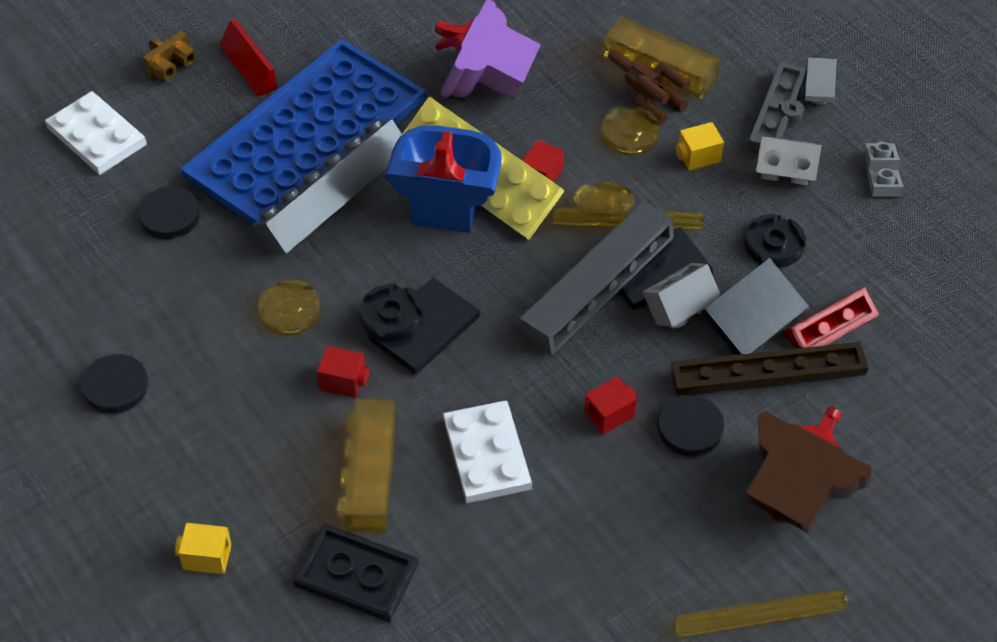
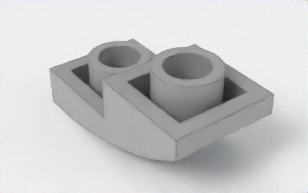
M808 58L805 101H811L817 105H824L828 102L834 103L837 59Z
M865 143L866 169L872 197H902L904 186L898 171L900 158L895 143Z

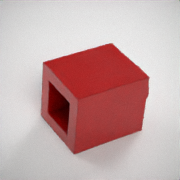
M537 140L522 161L552 182H555L563 171L564 151Z
M327 346L317 370L319 390L357 398L361 386L365 387L369 379L370 369L365 365V354Z
M617 376L585 394L584 413L601 434L604 435L635 417L637 395L631 386L625 385Z

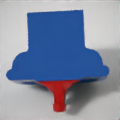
M422 125L408 130L398 138L391 153L385 179L391 182L396 192L410 198L411 224L470 233L476 206L484 204L488 196H493L495 193L501 168V151L495 141L485 134L476 131L437 125Z

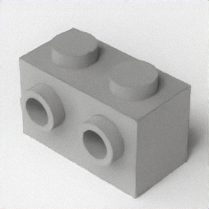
M761 136L755 171L761 173V179L778 181L779 176L791 177L790 183L808 185L809 180L816 181L822 145Z
M690 263L643 291L656 325L667 326L671 329L685 325L688 322L687 318L694 314H701L705 307L721 296L708 264Z

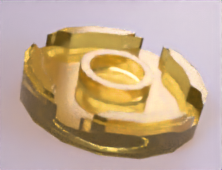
M626 106L619 107L609 112L604 118L602 127L603 140L610 149L620 154L631 156L644 154L652 150L658 143L660 132L658 120L651 112L641 107L633 106V109H626Z
M600 182L596 183V187L589 188V184H585L578 188L574 194L576 209L594 217H619L628 214L634 208V194H630V190L627 187L616 183Z
M282 280L277 282L278 285L272 288L269 286L265 289L259 298L258 312L262 324L273 333L282 336H295L307 332L317 323L321 316V299L314 291V288L306 282Z

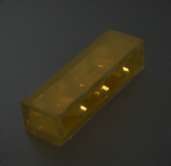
M623 16L620 17L605 36L604 57L608 58V53L615 49L632 63L641 60L653 69L659 62H666L691 82L685 92L701 99L705 97L718 79L721 63L720 57ZM665 77L664 83L680 89L678 86H676L674 83H672L669 79Z
M355 398L354 411L348 412L347 429L352 431L351 439L345 440L344 458L349 460L348 468H342L341 488L346 489L345 498H339L338 518H344L345 531L387 533L397 420L395 400Z

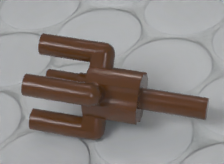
M615 49L608 53V59L626 72L625 82L638 92L634 98V104L657 123L663 124L667 120V115L649 102L651 98L654 97L662 104L668 101L680 111L687 107L688 102L666 86L664 82L666 77L683 91L689 88L691 82L666 62H659L653 69L641 60L632 63Z

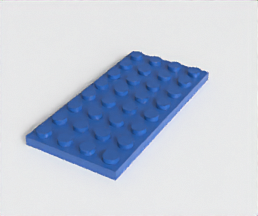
M340 39L180 169L182 177L249 223L254 224L260 219L258 214L271 205H277L281 201L280 196L293 187L297 188L303 183L301 179L307 173L313 170L318 171L323 167V160L333 153L341 152L345 148L343 144L347 140L364 133L365 125L375 119L380 121L392 119L397 125L427 99L426 90L343 39Z

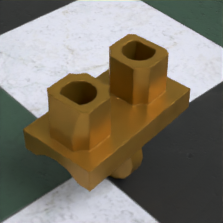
M183 31L163 42L157 38L151 39L148 42L150 51L143 56V61L148 71L146 73L147 78L151 81L159 77L167 82L175 76V66L182 63L184 66L189 67L197 60L195 50L189 45L188 36Z

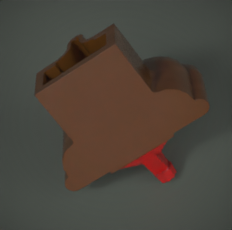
M828 407L820 424L812 426L791 425L770 413L762 412L758 415L759 451L764 462L746 492V500L769 513L775 521L781 524H790L808 534L829 497L846 499L857 490L866 488L869 485L872 470L867 464L844 453V450L834 440V426L836 422L840 421L842 416L838 409Z

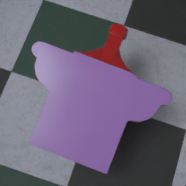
M486 0L479 15L461 26L439 20L434 32L443 38L435 45L437 51L447 47H454L456 56H458L440 91V96L444 99H448L450 96L464 98L473 91L477 83H481L514 100L541 44L506 26V16L496 7L495 2L492 0Z

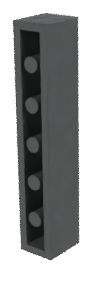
M375 119L364 126V133L350 138L343 144L345 148L341 152L333 153L323 160V167L318 171L313 170L307 173L301 179L303 183L300 186L290 188L280 196L281 201L277 205H271L258 214L260 219L252 224V227L272 255L287 254L387 169L393 147L402 135L392 119L383 121Z
M644 201L635 210H631L625 219L615 229H611L595 248H591L575 267L569 268L556 285L548 288L538 302L524 311L520 318L523 337L552 356L674 238L673 219Z

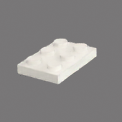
M93 91L45 120L47 128L99 175L147 145L145 136Z
M507 400L443 413V421L466 504L532 490V481Z

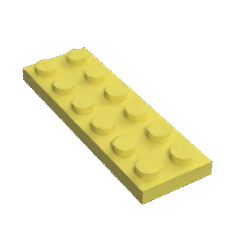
M430 96L403 132L404 134L408 130L422 125H437L482 133ZM497 144L501 151V168L495 193L493 196H488L487 201L481 206L530 240L564 190Z

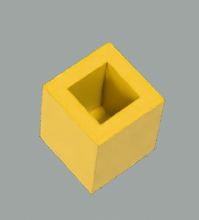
M713 122L680 130L679 141L675 146L676 154L680 161H684L689 171L721 162L724 141Z
M186 523L183 536L179 535L177 537L175 545V555L179 556L183 570L225 574L232 545L228 527Z

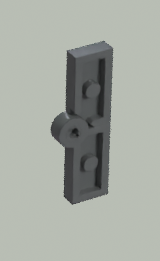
M783 62L779 63L750 136L748 148L759 151L761 136L782 139L788 124H796L802 120L804 106L801 102L797 101V98L804 83L807 69Z

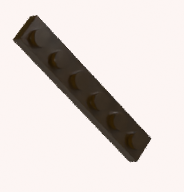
M861 342L674 361L671 362L670 371L676 396L863 376L867 374L869 367Z

